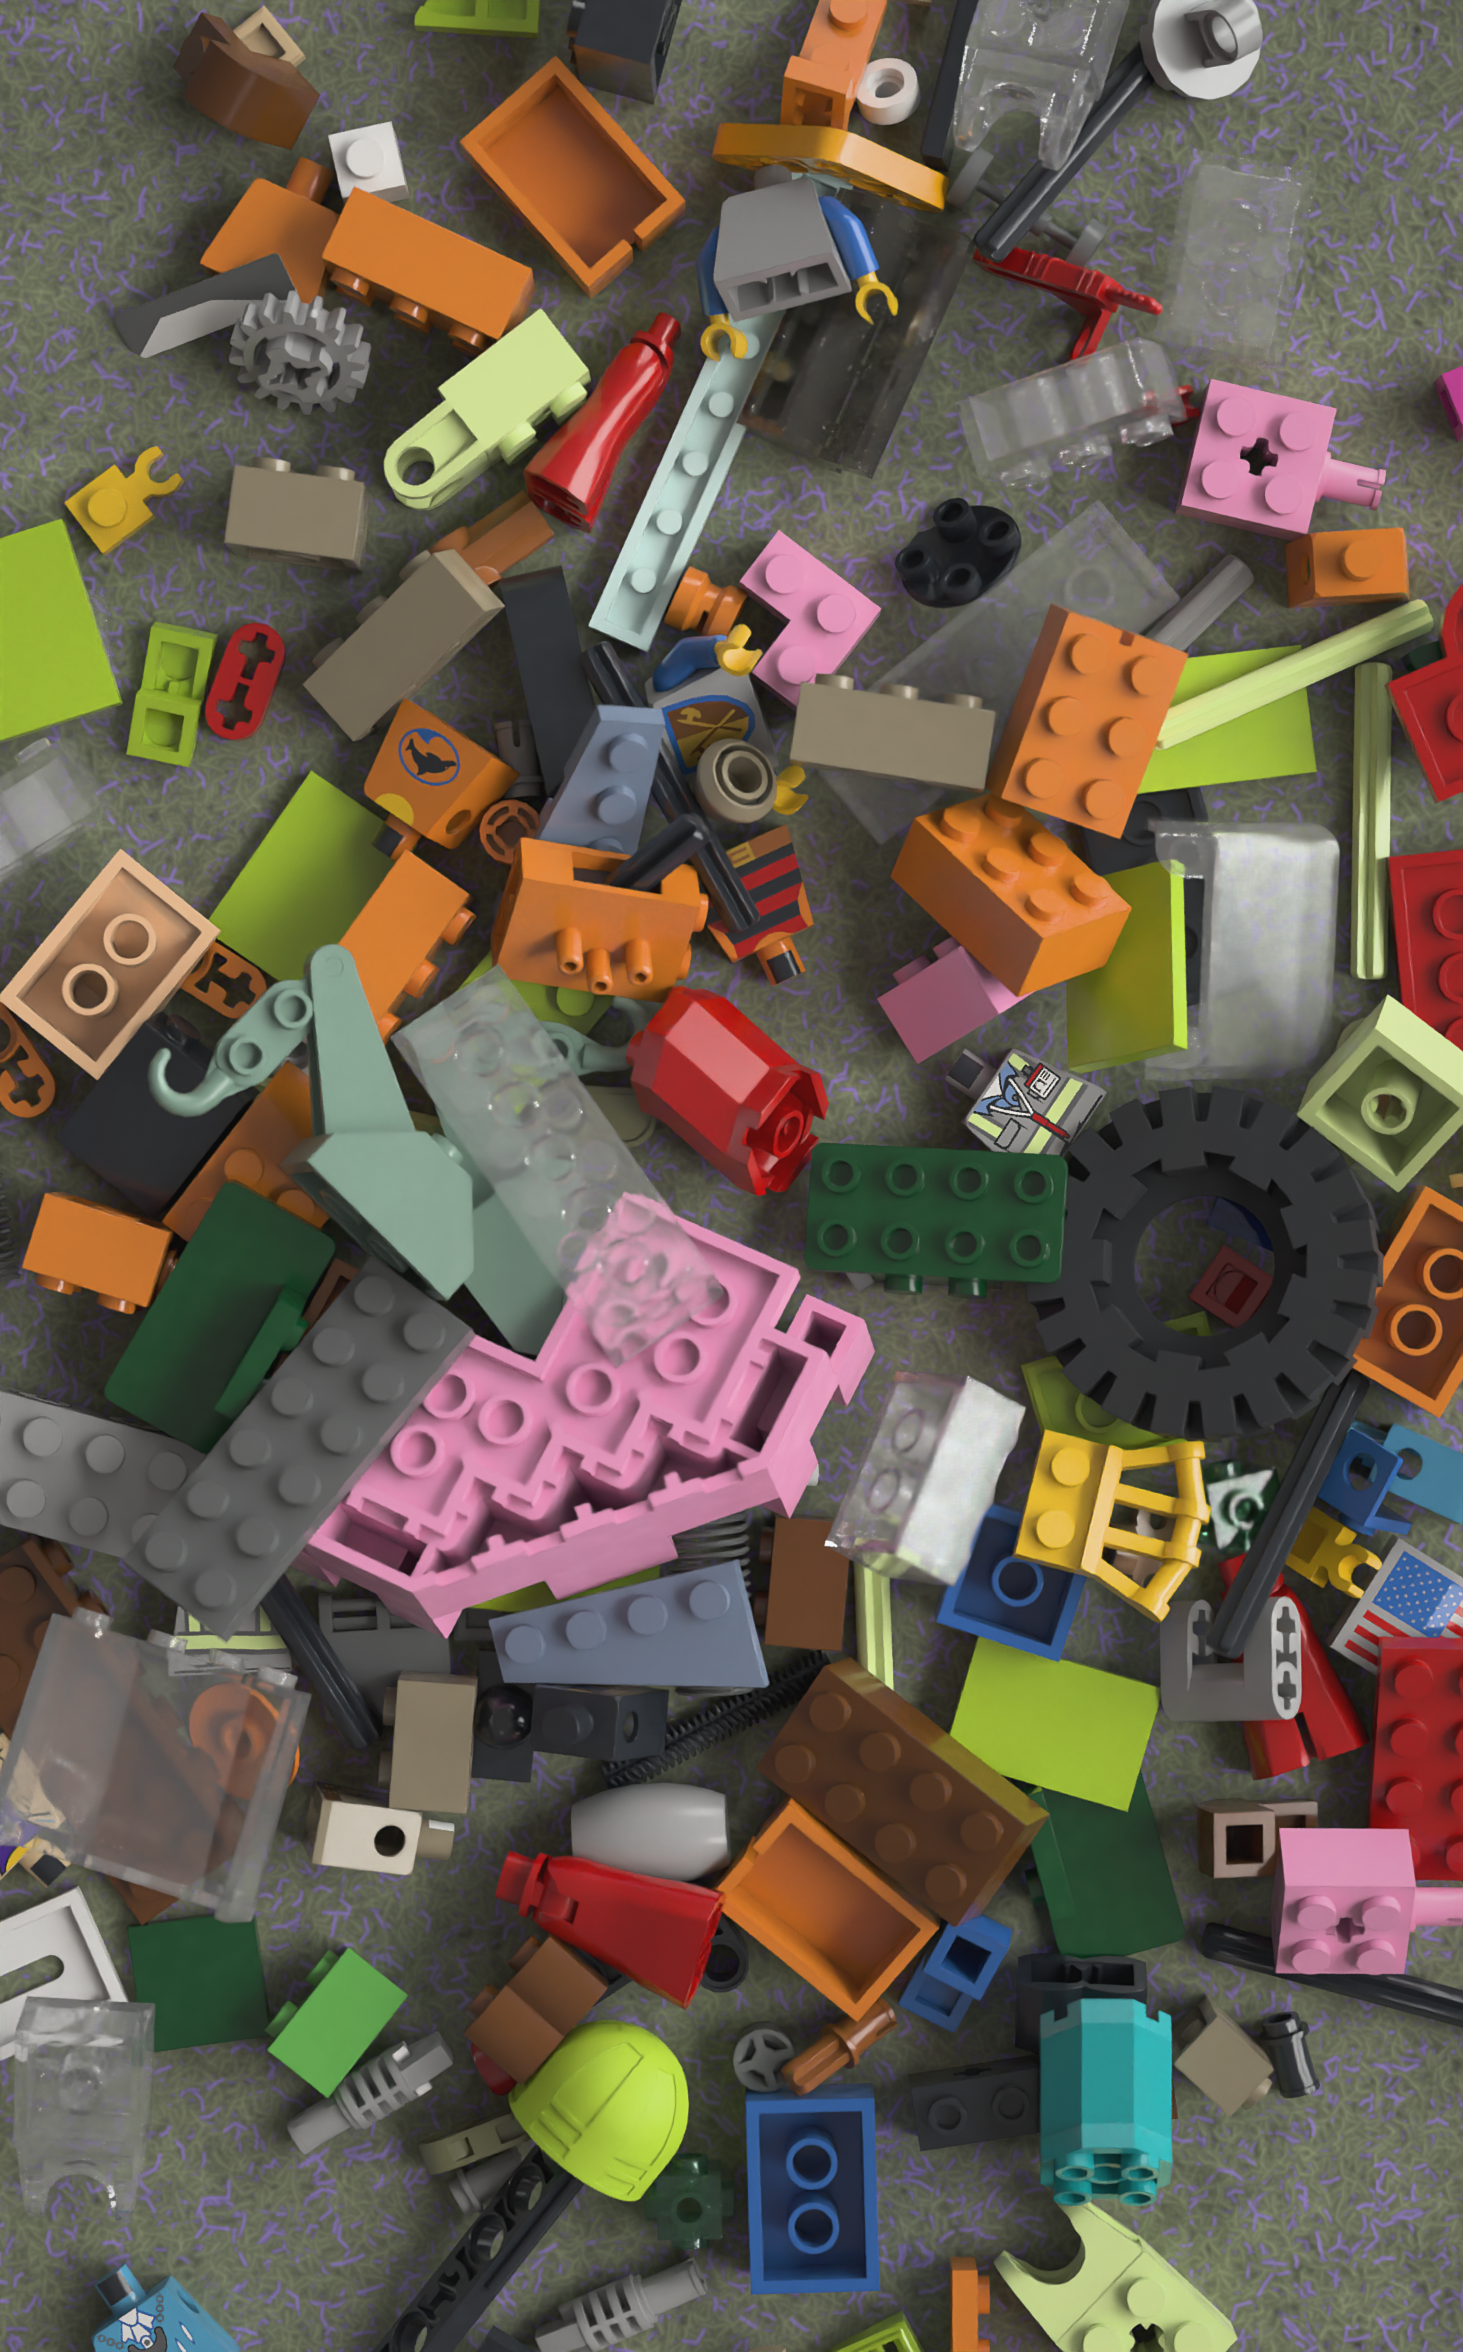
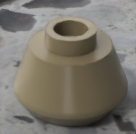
M721 739L711 744L701 755L693 780V794L704 814L709 818L722 823H750L765 816L773 807L777 796L776 776L767 757L755 746L740 739Z

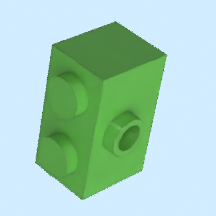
M346 1946L338 1956L330 1949L321 1956L305 1977V1980L313 1986L298 2006L287 2000L264 2030L273 2037L265 2048L327 2098L408 1997L404 1991Z

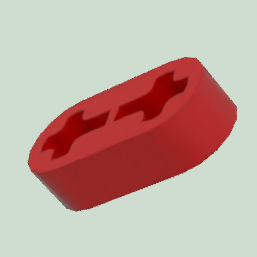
M256 622L243 625L234 632L226 647L205 707L208 725L214 733L225 740L234 742L248 740L259 731L264 722L287 655L285 642L278 632L270 626ZM258 635L268 637L266 647L274 653L272 662L260 661L252 680L244 678L243 675L248 665V658L240 652L243 642L254 643ZM241 684L249 687L244 700V707L252 712V718L249 723L238 721L234 729L229 730L224 728L226 718L217 712L218 706L221 701L232 703Z

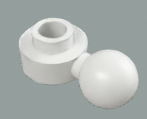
M884 58L869 63L854 101L857 102L861 115L866 120L879 125L895 124L910 117L918 108L921 100V92L915 70L907 62L895 58Z

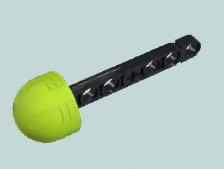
M598 2020L575 2026L562 2039L552 2053L522 2085L517 2083L508 2096L511 2110L520 2125L536 2144L373 2352H415L417 2338L425 2327L427 2328V2335L420 2352H453L585 2183L608 2196L623 2201H636L641 2198L678 2150L688 2121L689 2101L686 2077L677 2058L666 2044L649 2031L627 2022ZM541 2181L542 2189L535 2206L529 2210L531 2193ZM503 2230L501 2247L491 2259L493 2241L497 2234Z

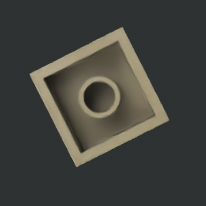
M252 457L251 467L234 465L224 543L236 557L363 574L373 497L364 482L354 478L355 471L333 466H316L315 476L299 474L290 469V462L265 457Z

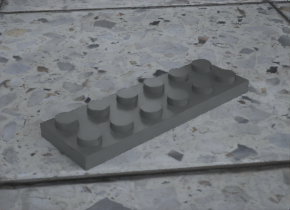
M372 1255L129 1550L122 1561L131 1570L227 1643L476 1337L473 1330Z

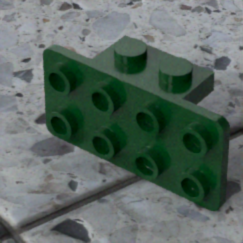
M820 1143L813 1148L811 1154L804 1261L814 1271L869 1274L875 1282L884 1283V1292L898 1295H922L923 1285L948 1286L947 1295L951 1297L986 1298V1288L1003 1289V1282L1053 1284L1059 1280L1062 1273L1068 1165L1063 1157L1054 1154Z
M237 1180L226 1181L221 1186L104 1388L106 1398L198 1452L208 1455L230 1429L234 1421L240 1417L246 1405L253 1401L274 1374L267 1370L278 1351L281 1350L290 1356L309 1324V1321L300 1317V1314L308 1296L335 1252V1238L328 1232Z
M1141 1768L1128 1812L1011 1778L1012 1784L1050 1813V1816L1029 1844L1035 1868L1024 1870L1034 1908L1044 1905L1047 1907L1059 1954L1073 1956L1082 1960L1096 1956L1124 1957L1175 1943L1182 1939L1185 1927Z

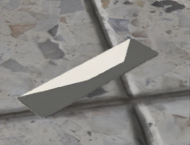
M273 253L114 316V320L129 351L147 358L235 324L237 318H242L245 306L249 302L261 307L265 294L271 293L280 303L287 301L289 291H296L280 255Z

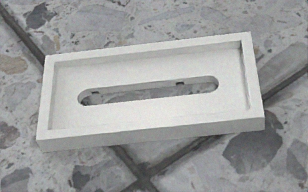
M79 1886L0 1920V1976L48 1955L59 1957L64 1964L63 1974L59 1978L0 2003V2061L127 2006L130 2002Z

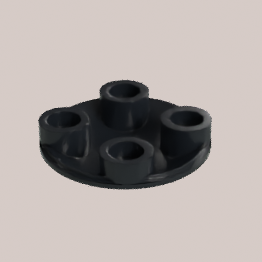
M952 498L942 502L935 509L933 520L936 526L929 530L918 532L909 546L901 550L895 559V567L902 579V583L914 600L929 607L954 608L983 598L1005 581L1019 559L1022 537L1016 522L1006 512L990 506H969L967 501L962 498Z

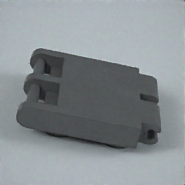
M321 1593L318 1595L320 1630L383 1727L384 1734L377 1741H385L386 1730L385 1725H383V1709L386 1687H397L402 1670L452 1674L450 1635L446 1640L391 1614L377 1594L376 1597L333 1599L332 1593ZM376 1609L377 1615L334 1617V1612ZM325 1707V1722H334ZM339 1729L340 1743H348Z

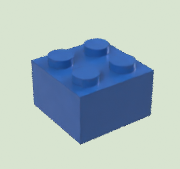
M973 1494L933 1614L936 1622L1059 1662L1087 1577L1012 1557L1023 1510Z

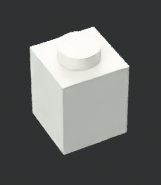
M391 121L328 135L344 204H346L354 186L387 202L410 198L397 137Z

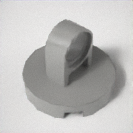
M1253 0L1148 1L1149 3H1154L1149 11L1148 24L1141 25L1139 39L1144 63L1159 86L1166 91L1174 90L1182 97H1187L1186 100L1200 102L1231 95L1249 79L1259 59L1260 47L1263 42V31L1259 14Z

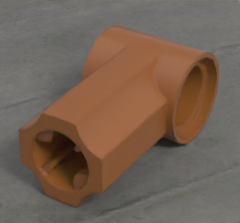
M522 490L469 529L463 526L451 532L430 547L428 552L432 555L433 553L455 549L492 590L500 583L499 580L503 578L501 575L547 544V542L555 537V534L535 504Z

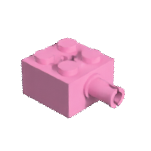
M1211 379L1204 389L1200 406L1201 413L1196 422L1175 514L1295 541L1307 535L1314 503L1319 502L1321 496L1369 507L1370 510L1376 511L1382 491L1379 489L1381 485H1384L1386 470H1376L1330 459L1331 452H1327L1337 408ZM1253 447L1261 449L1262 460L1271 464V466H1265L1258 476L1250 474L1249 462L1240 459V456H1246Z
M1279 1828L1270 1909L1276 1973H1302L1308 1975L1404 1974L1409 1934L1415 1931L1416 1926H1463V1887H1416L1408 1829Z

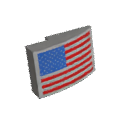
M1393 1534L1378 1555L1382 1562L1379 1570L1371 1567L1359 1586L1364 1591V1594L1359 1599L1351 1598L1324 1641L1331 1648L1376 1676L1379 1636L1463 1638V1578Z

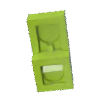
M157 621L151 626L142 685L135 697L127 755L189 768L195 750L218 634Z

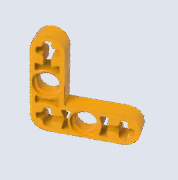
M720 123L711 157L720 163L752 171H758L760 168L768 165H781L788 168L791 173L831 175L893 204L934 214L943 212L950 185V179L941 173L853 133L823 126Z

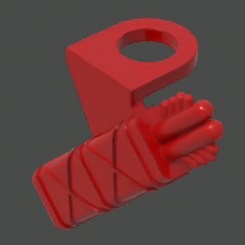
M1015 247L1004 261L1000 263L984 258L978 252V249H976L972 261L983 270L1002 279L1051 293L1081 314L1086 315V319L1066 363V372L1075 377L1080 375L1089 363L1112 312L1116 313L1119 304L1152 315H1159L1163 310L1162 305L1154 298L1124 289L1109 275L1103 274L1098 270L1086 269L1087 267L1085 266L1080 267L1070 264L1059 258H1050L1046 254L1040 255L1034 253L1033 250L1027 251Z

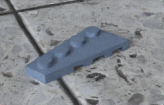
M607 705L596 706L563 769L565 779L555 798H548L538 817L540 826L533 839L627 855H634L637 852L665 728L661 709ZM499 891L491 907L493 922H495L503 896L502 891Z
M738 1559L510 1613L488 1620L504 1683L766 1687L769 1685Z

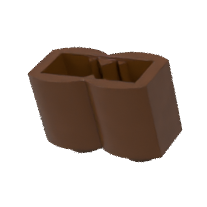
M548 1933L541 1941L531 1934L506 1963L514 1970L510 1977L498 1989L488 1982L463 2011L471 2018L465 2026L463 2034L520 2085L537 2070L562 2039L577 2025L608 1989L609 1981L568 1944L557 1939L551 1933Z

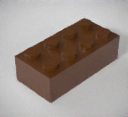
M851 1657L823 1667L755 1767L954 1928L978 1917L983 1912L1050 1816V1813Z

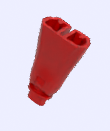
M659 312L647 332L642 330L635 331L631 337L630 344L618 351L582 407L547 441L525 467L523 472L528 497L542 511L573 529L586 533L591 532L624 449L655 407L670 378L675 363L672 349L681 336V325L675 318L664 312Z
M1247 1553L1217 1563L1226 1590L1220 1592L1223 1601ZM1283 1572L1280 1573L1269 1597L1286 1596L1292 1599L1299 1613L1301 1626L1302 1693L1301 1703L1296 1714L1299 1713L1305 1733L1300 1734L1294 1717L1288 1720L1241 1721L1253 1781L1278 1776L1309 1765V1759L1311 1758L1321 1761L1357 1749L1371 1741L1349 1694L1327 1657L1304 1605L1296 1593L1286 1583H1283L1285 1580ZM1244 1650L1237 1659L1230 1658V1663H1243Z
M509 1851L505 1859L495 1893V1898L519 1906V1916L528 1918L533 1912L531 1920L547 1933H551L557 1939L594 1956L645 1989L683 2010L689 2007L702 1980L711 1951L712 1943L710 1941L715 1935L726 1901V1895L723 1891L665 1878L637 1874L591 1859L568 1855L552 1857L541 1852L536 1859H532L513 1851Z

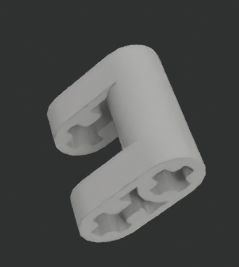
M1286 1596L1268 1598L1244 1648L1243 1663H1218L1217 1653L1206 1645L1207 1634L1215 1620L1213 1609L1208 1602L1204 1600H1179L1167 1604L1170 1607V1611L1160 1623V1679L1162 1705L1165 1714L1170 1720L1174 1722L1288 1720L1296 1715L1301 1703L1302 1693L1301 1626L1299 1613L1292 1599Z

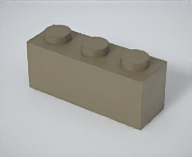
M455 549L433 553L432 555L428 550H425L417 555L399 573V577L404 583L389 598L381 594L368 603L355 618L360 627L345 642L341 637L333 640L313 659L312 664L317 670L302 685L353 742L376 734L396 714L404 698L410 700L505 606Z
M816 673L814 684L801 682L789 759L790 765L981 794L984 790L996 712L982 710V698L945 693L943 703L917 700L919 689L889 683H880L879 694L853 690V678L824 673Z

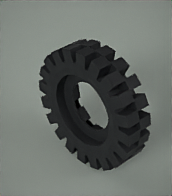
M1191 1086L1159 1091L1160 1100L1143 1104L1138 1099H1135L1109 1112L1108 1114L1112 1122L1098 1132L1089 1126L1067 1148L1073 1157L1067 1163L1068 1180L1062 1273L1059 1280L1053 1284L1025 1283L1028 1303L1034 1305L1037 1309L1040 1321L1035 1323V1327L1047 1352L1058 1359L1063 1366L1061 1372L1083 1395L1098 1403L1101 1409L1139 1429L1165 1438L1171 1436L1182 1438L1188 1442L1203 1441V1443H1222V1438L1235 1436L1245 1440L1274 1431L1273 1424L1289 1416L1296 1420L1322 1402L1318 1395L1332 1382L1339 1385L1357 1362V1359L1352 1355L1362 1338L1369 1340L1379 1311L1374 1306L1377 1287H1383L1384 1255L1378 1250L1376 1237L1380 1230L1372 1204L1365 1197L1359 1185L1361 1181L1344 1157L1313 1126L1310 1127L1303 1122L1294 1112L1267 1098L1262 1102L1250 1098L1245 1091L1215 1086L1212 1088V1093H1197ZM1197 1196L1226 1198L1242 1205L1253 1213L1262 1223L1270 1238L1275 1261L1273 1282L1259 1310L1239 1327L1212 1336L1184 1334L1159 1321L1144 1303L1139 1293L1135 1276L1137 1248L1149 1224L1158 1214L1172 1204Z

